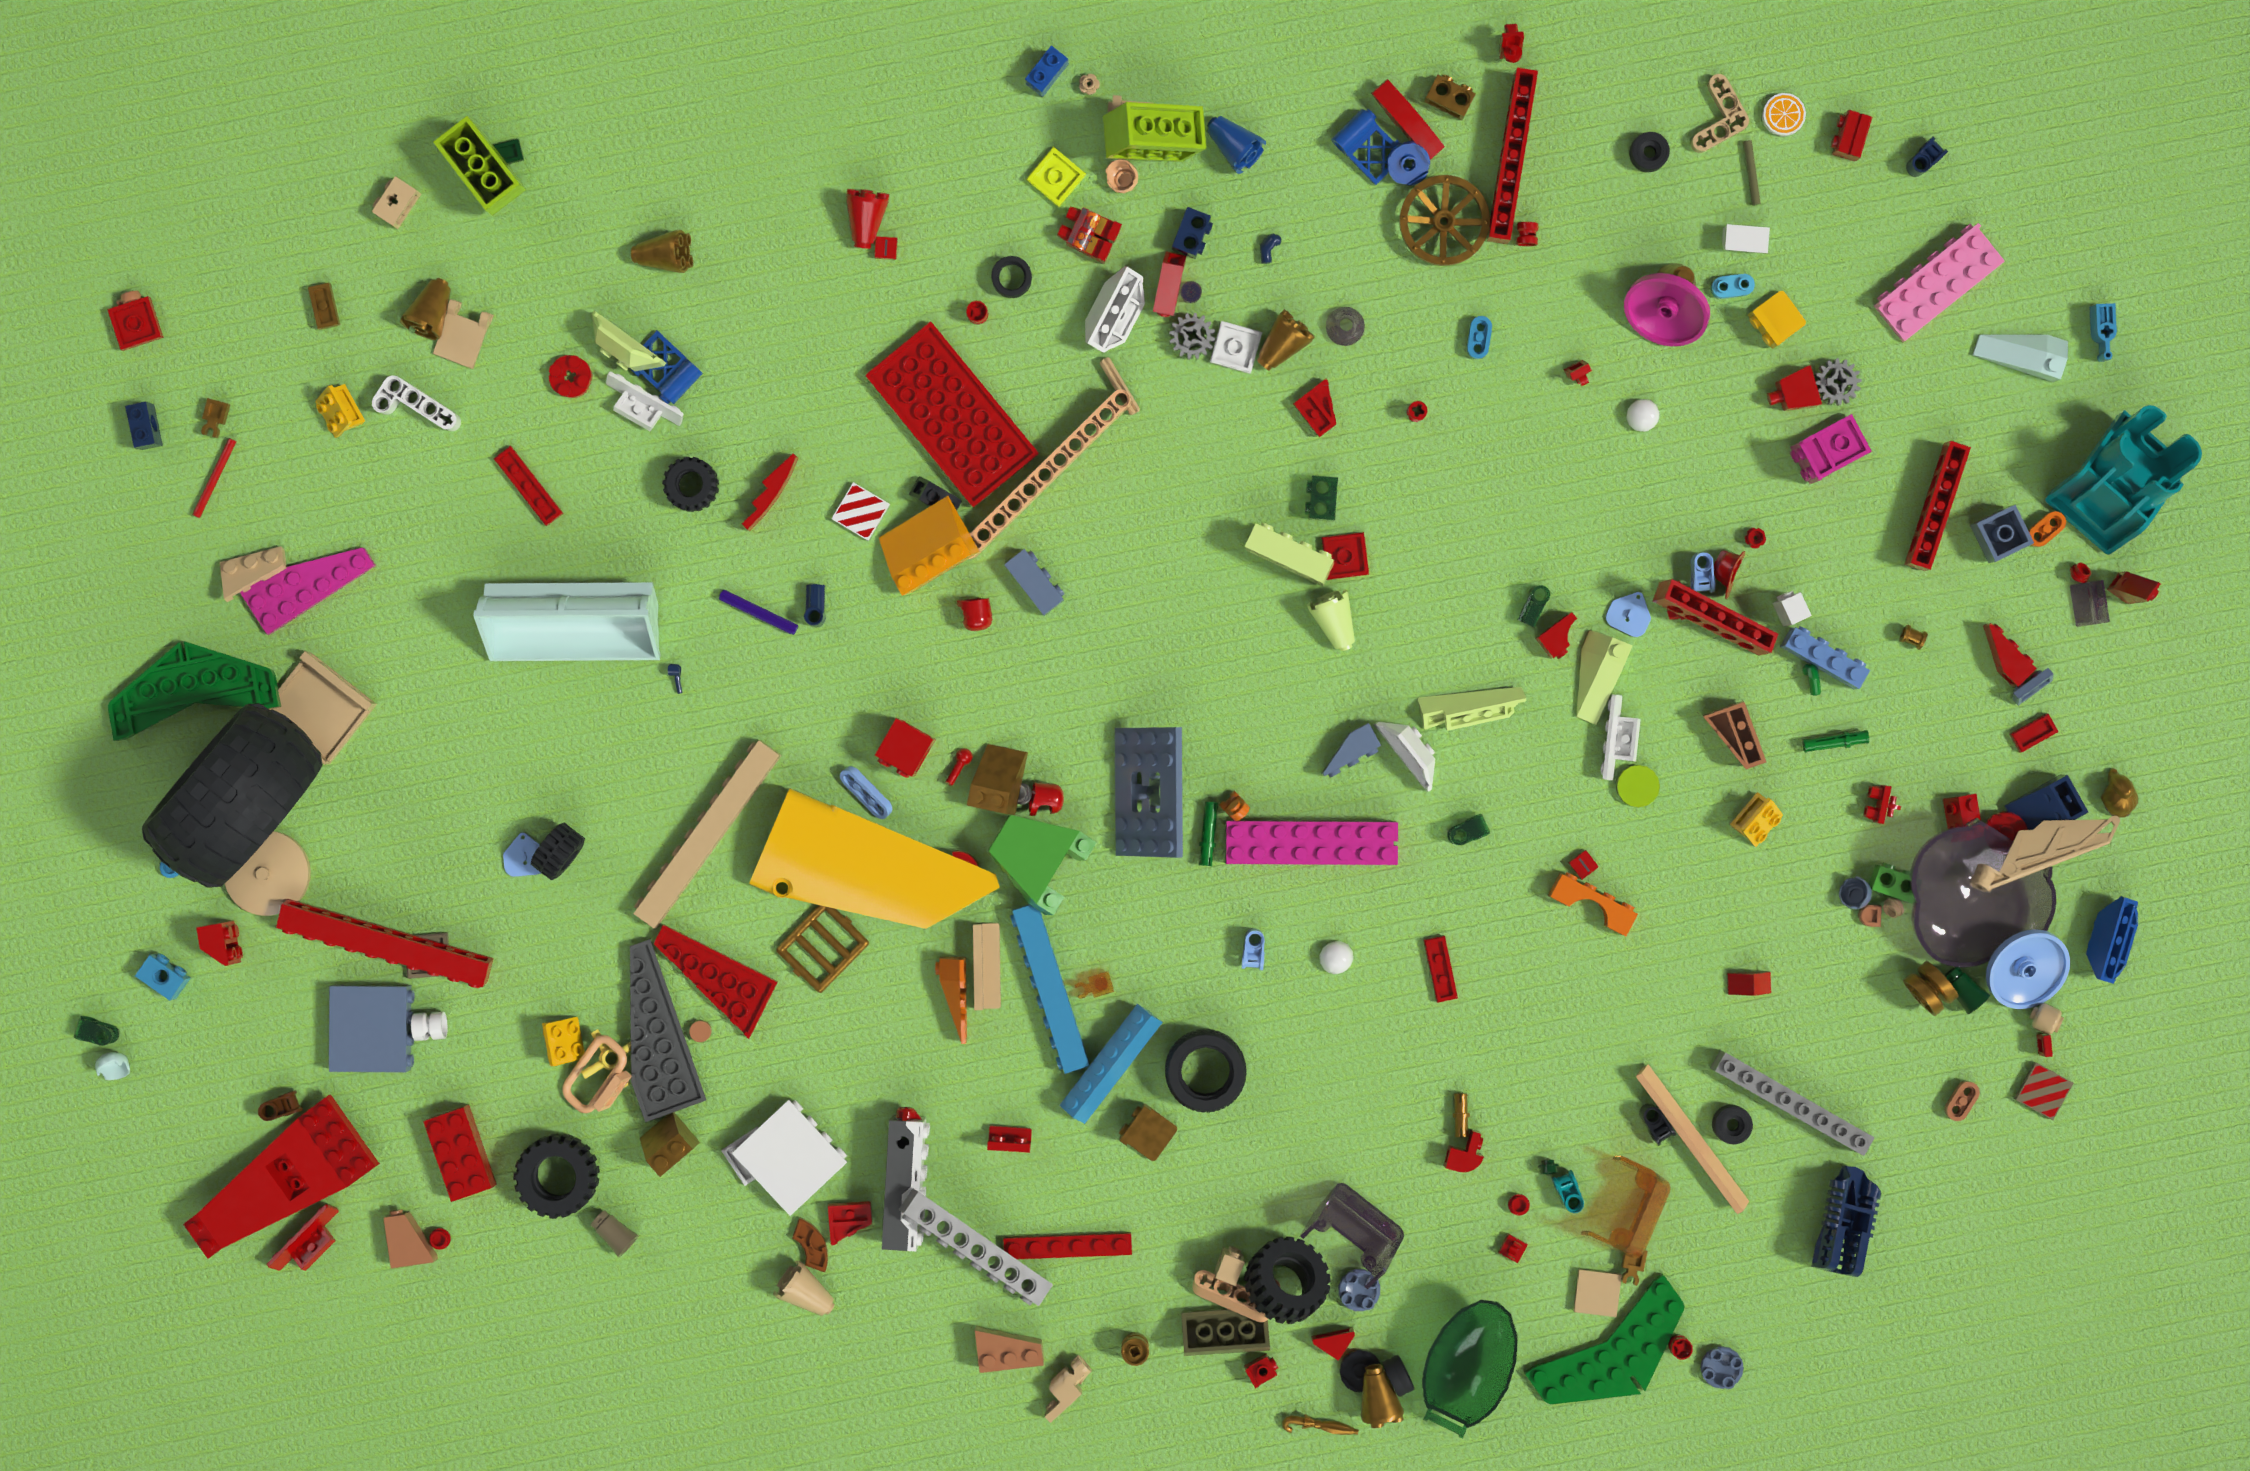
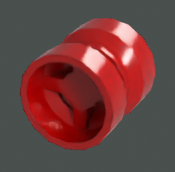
M1518 222L1517 230L1519 231V236L1517 237L1516 245L1526 247L1537 246L1538 238L1536 237V232L1538 231L1539 223Z
M981 301L971 302L966 309L967 317L973 324L980 325L988 319V309Z
M1677 1334L1671 1337L1668 1343L1670 1352L1680 1360L1689 1358L1693 1352L1691 1342L1684 1335Z

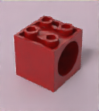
M896 718L875 756L879 758L877 762L886 767L891 765L896 767V773L905 778H909V776L914 777L936 739L902 719Z

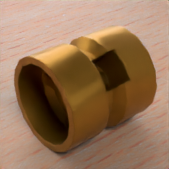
M1133 1332L1124 1337L1121 1347L1124 1361L1131 1366H1138L1147 1360L1149 1356V1343L1144 1335Z

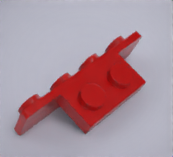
M328 1204L319 1208L316 1214L303 1224L297 1234L291 1237L286 1245L279 1252H276L266 1265L271 1269L280 1271L294 1259L299 1268L306 1271L336 1241L325 1225L339 1212L338 1208Z

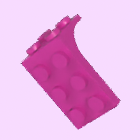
M1852 414L1790 447L1792 450L1790 455L1793 461L1799 463L1802 469L1800 474L1804 481H1808L1809 484L1822 480L1827 475L1872 452Z

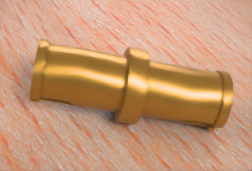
M1460 1093L1454 1094L1455 1113H1453V1118H1455V1137L1461 1136V1128L1462 1137H1469L1468 1117H1470V1113L1467 1110V1093L1461 1094V1102Z

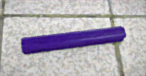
M722 590L719 595V600L791 635H794L798 629L797 624L727 590Z

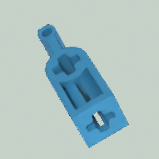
M2115 303L2095 304L2089 307L2091 338L2099 344L2098 361L2105 362L2112 358L2110 341L2115 338L2117 333ZM2101 330L2103 332H2106L2107 335L2105 336V334H2101Z

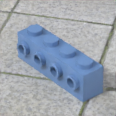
M1801 626L1799 628H1790L1780 645L1781 648L1805 662L1817 666L1819 670L1850 688L1860 689L1870 672L1869 669L1865 668L1866 664L1856 658L1853 661L1846 657L1848 655L1847 652L1839 648L1834 650L1828 646V641L1820 637L1815 639L1810 636L1811 632Z

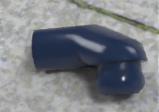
M1269 234L1260 244L1262 264L1272 263L1271 250L1281 244V237L1279 235Z

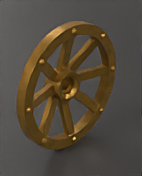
M1452 175L1430 177L1417 184L1404 200L1399 218L1400 231L1407 247L1419 259L1438 266L1459 264L1472 257L1480 249L1487 237L1490 226L1488 205L1481 192L1465 179ZM1443 184L1441 211L1425 195L1424 189L1433 185ZM1450 184L1466 190L1469 194L1451 211H1448ZM1416 196L1433 214L1434 218L1408 215L1410 205ZM1475 199L1481 212V219H1455V216L1470 201ZM1445 219L1447 225H1442L1440 220ZM1408 223L1429 224L1434 227L1415 243L1409 232ZM1453 226H1481V230L1477 240L1471 245ZM1437 232H1440V257L1433 256L1420 248ZM1447 232L1467 251L1453 257H1446Z

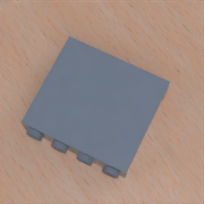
M335 984L329 986V1072H408L411 1070V1067L414 1065V1055L411 1054V1046L414 1045L411 1033V1019L414 1012H411V1003H414L415 999L414 990H411L412 985L344 986L343 984Z

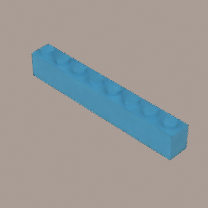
M1031 905L1013 909V915H1010L1013 927H1018L1020 935H1017L1020 948H1025L1024 962L1027 968L1031 967L1033 976H1030L1033 989L1037 988L1040 995L1036 999L1039 1008H1044L1046 1014L1043 1017L1046 1029H1051L1052 1037H1049L1052 1049H1057L1059 1057H1056L1059 1070L1063 1069L1066 1074L1088 1067V1057L1042 914Z

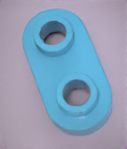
M1748 274L1722 276L1712 282L1711 292L1718 299L1747 296L1754 290L1755 282ZM1741 281L1747 282V288L1741 286ZM1720 284L1726 285L1725 291L1720 289Z

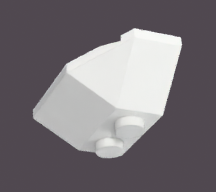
M1124 266L1104 283L1085 319V342L1104 353L1126 341L1145 305L1142 284L1143 276Z
M1376 722L1374 726L1422 787L1429 792L1432 789L1434 775V750L1428 743L1425 745L1419 739L1422 735L1414 726L1410 728L1409 725Z

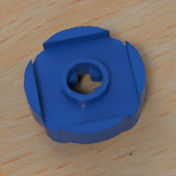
M1414 141L1398 144L1387 156L1388 172L1392 179L1399 184L1416 185L1424 180L1428 174L1430 157L1427 151ZM1406 159L1414 160L1412 168L1403 167Z

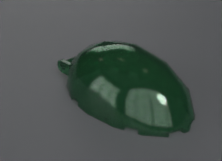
M1479 1300L1461 1308L1442 1327L1428 1352L1425 1362L1422 1388L1424 1402L1428 1409L1423 1420L1436 1423L1458 1434L1459 1438L1462 1439L1467 1428L1480 1423L1497 1408L1509 1388L1517 1362L1518 1334L1511 1313L1499 1302ZM1432 1410L1464 1424L1463 1427L1433 1413Z

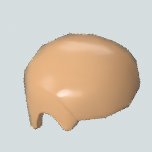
M1114 160L1105 170L1107 184L1117 193L1125 194L1130 192L1138 183V171L1128 160Z

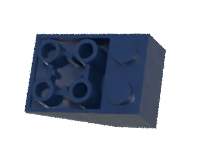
M2062 774L2004 806L2007 812L2015 813L2024 820L2027 830H2034L2043 821L2076 820L2088 813L2069 776Z

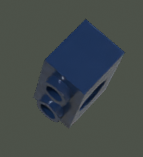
M141 402L125 406L134 448L145 450L163 446L154 404Z

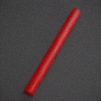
M228 438L192 515L198 518L201 517L237 441Z

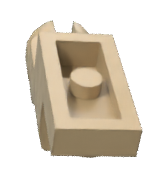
M1080 1355L1071 1361V1367L1074 1370L1064 1367L1050 1382L1049 1390L1058 1399L1057 1402L1055 1400L1051 1401L1045 1408L1047 1410L1045 1418L1050 1423L1082 1395V1389L1078 1384H1082L1088 1374L1092 1372V1369Z

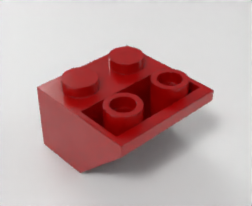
M234 921L196 927L199 947L202 951L224 966L241 963L243 951L242 947L238 945L239 928L235 925Z

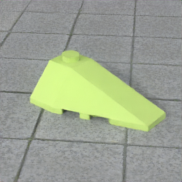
M1589 630L1581 648L1576 717L1592 724H1597L1626 663L1632 645Z

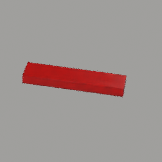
M509 446L494 458L545 526L550 525L564 514L512 446Z

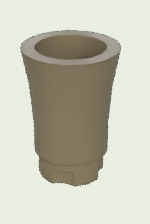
M604 1210L591 1223L596 1233L611 1247L618 1258L639 1237L638 1234Z

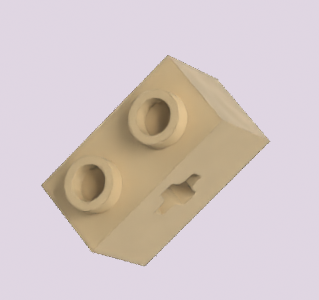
M395 176L393 180L390 179L385 185L384 189L386 191L382 197H378L375 200L372 212L399 229L421 196V193ZM396 199L398 203L393 204L391 201Z
M1229 1246L1228 1249L1223 1247L1214 1270L1216 1279L1236 1286L1245 1263L1241 1250Z

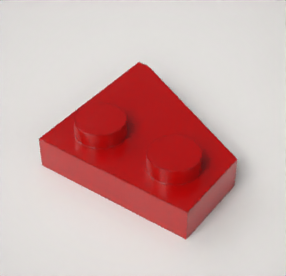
M871 1201L828 1204L831 1246L836 1245L838 1241L847 1236L854 1235L858 1230L872 1225Z

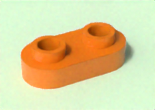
M2057 511L2050 512L2028 530L2034 541L2031 546H2044L2059 534L2066 526L2065 516ZM2051 519H2054L2056 521V525L2054 527L2050 525ZM2035 533H2038L2040 536L2038 541L2034 539Z

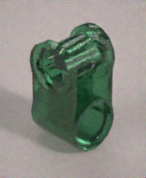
M1478 814L1450 828L1447 837L1449 842L1454 845H1464L1489 835L1490 830L1483 814ZM1456 831L1463 833V835L1460 836L1461 840L1454 839Z
M79 1016L74 1038L104 1046L116 1042L120 1033L119 1029L114 1025L98 1021L92 1017Z

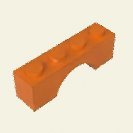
M1568 872L1565 875L1559 873L1548 894L1549 897L1569 907L1582 899L1593 900L1603 910L1604 926L1623 936H1627L1638 915L1633 912L1635 907L1625 902L1622 905L1614 902L1616 897L1606 892L1603 895L1595 892L1597 887L1587 882L1584 885L1578 883V877Z

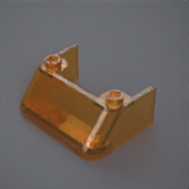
M1614 1156L1612 1160L1637 1171L1635 1182L1639 1188L1645 1190L1643 1198L1629 1230L1616 1228L1610 1234L1609 1239L1591 1231L1582 1230L1581 1235L1628 1257L1639 1258L1647 1248L1671 1187L1665 1178L1653 1170L1626 1157Z

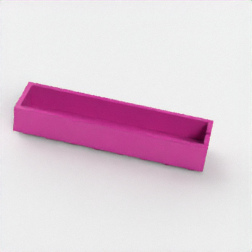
M1226 820V864L1398 865V846L1394 845V841L1398 842V822Z

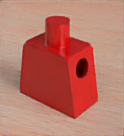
M1811 365L1775 382L1777 390L1767 393L1769 404L1781 403L1784 411L1813 408L1822 405Z

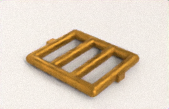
M818 905L776 948V951L794 969L793 972L798 977L801 975L818 993H822L869 945V941L851 924L852 921L847 916L844 917L835 908ZM824 911H827L858 942L850 952L816 920ZM809 926L817 931L844 958L836 967L801 935ZM795 941L829 973L821 982L787 951Z

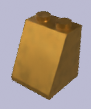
M675 1112L667 1114L640 1137L645 1160L659 1177L700 1143Z

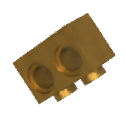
M1437 75L1424 102L1462 121L1476 93L1472 92L1473 89L1465 84L1460 86L1454 83V80L1447 75ZM1439 86L1444 87L1447 94L1439 95L1436 92V88ZM1455 97H1464L1466 104L1458 105Z

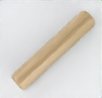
M1109 357L1102 359L1100 365L1115 391L1125 390L1131 397V405L1127 409L1130 415L1136 414L1140 411V408ZM1124 394L1118 395L1123 404H1126L1127 396Z

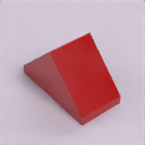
M1771 972L1727 973L1728 995L1756 996L1770 994Z
M1353 1327L1313 1335L1311 1338L1315 1346L1339 1361L1355 1337Z

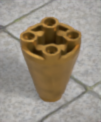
M674 230L638 243L631 248L632 261L643 266L685 273L688 268L693 267V257L690 255L689 247L691 245V236L682 230Z
M1285 309L1278 315L1257 359L1268 371L1272 367L1276 368L1309 345L1315 338L1307 330L1308 327L1300 320L1296 322L1293 319L1294 317Z
M1381 1364L1367 1366L1363 1381L1361 1420L1364 1423L1371 1424V1428H1381L1387 1422L1397 1423L1403 1421V1408L1386 1371L1382 1368Z

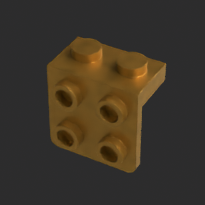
M1144 1103L1142 1107L1137 1106L1131 1115L1133 1119L1129 1125L1125 1123L1119 1131L1121 1135L1119 1141L1126 1146L1129 1144L1149 1160L1155 1161L1177 1132V1126Z

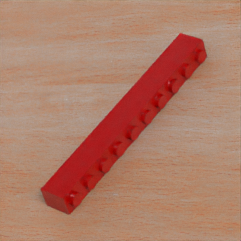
M287 899L282 903L276 928L282 929V932L286 934L296 933L302 935L307 940L316 939L323 941L327 946L337 945L344 947V950L348 952L358 951L365 953V956L369 958L379 957L385 959L390 964L400 963L406 965V968L411 970L420 969L427 971L426 973L431 976L441 975L447 977L452 982L462 981L468 983V986L473 988L485 986L488 982L494 960L492 957L291 899Z

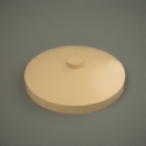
M273 831L251 858L225 883V887L232 900L243 910L261 916L277 915L280 913L282 903L287 899L299 902L305 895L311 876L310 863L304 849L296 840L284 833Z

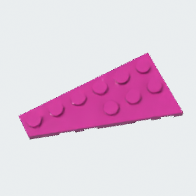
M362 547L289 566L265 581L260 580L250 586V590L246 592L241 591L240 594L266 634L270 635L374 568L376 564L367 550Z

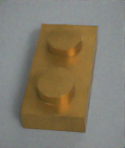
M324 283L308 287L317 329L322 330L339 326L340 321L331 284Z

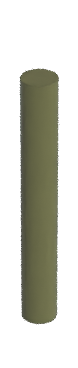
M1752 140L1744 141L1743 144L1752 206L1760 205L1761 202Z

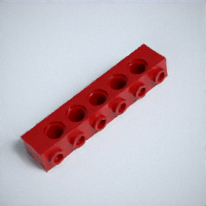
M1948 441L1943 444L1904 565L1922 571L1931 570L1971 447L1954 441Z
M1673 579L1659 582L1652 602L1758 656L1772 653L1778 633Z

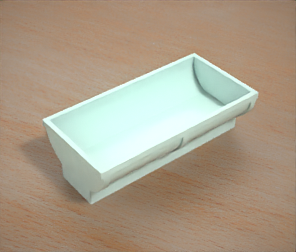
M653 582L488 583L484 587V596L479 598L477 609L474 610L473 616L490 661L660 660L659 605Z

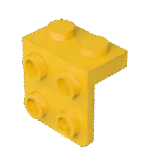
M1779 291L1748 314L1752 326L1759 330L1763 341L1772 349L1780 345L1806 324V320L1784 291Z

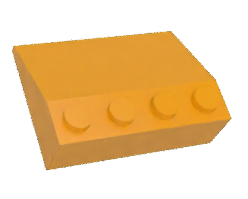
M946 496L879 537L891 577L902 596L914 592L980 552L949 496Z

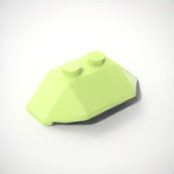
M595 310L592 312L595 342L602 347L600 352L605 356L611 358L613 355L618 359L616 364L626 371L628 368H631L633 371H641L665 366L666 362Z

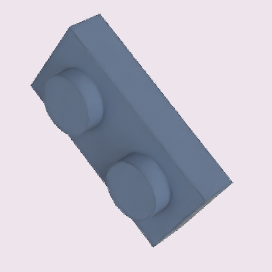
M2049 668L2043 672L2039 670L2032 675V680L2016 687L2013 693V701L2019 706L2052 682L2054 675Z

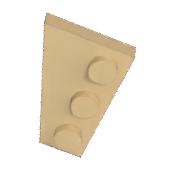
M282 546L220 562L225 601H231L234 599L233 596L239 592H246L251 589L250 586L260 580L265 581L285 570L287 566L285 550Z

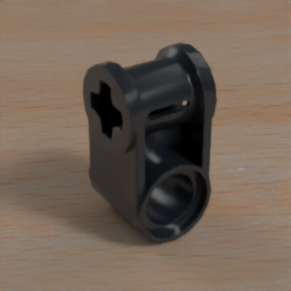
M1645 1104L1641 1107L1639 1115L1657 1146H1660L1661 1142L1668 1137L1676 1136L1668 1120L1655 1105ZM1650 1110H1655V1117L1653 1119L1646 1118V1114Z

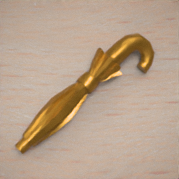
M1304 1414V1417L1287 1416L1282 1422L1283 1429L1289 1433L1292 1432V1427L1289 1424L1302 1425V1429L1314 1427L1339 1435H1358L1359 1432L1358 1429H1354L1344 1423L1314 1420Z

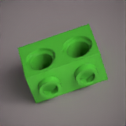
M1884 862L1882 866L1875 865L1869 881L1871 890L1913 904L1921 879L1915 878L1916 873L1904 869L1902 873L1895 871L1896 866ZM1883 873H1887L1889 880L1883 885L1880 877ZM1907 880L1909 888L1903 892L1900 885L1902 881Z

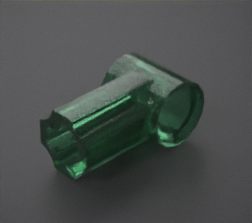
M1536 585L1530 589L1529 596L1517 620L1533 628L1535 627L1546 602L1550 599V591L1546 586ZM1537 589H1542L1545 592V597L1541 601L1536 600L1534 597Z

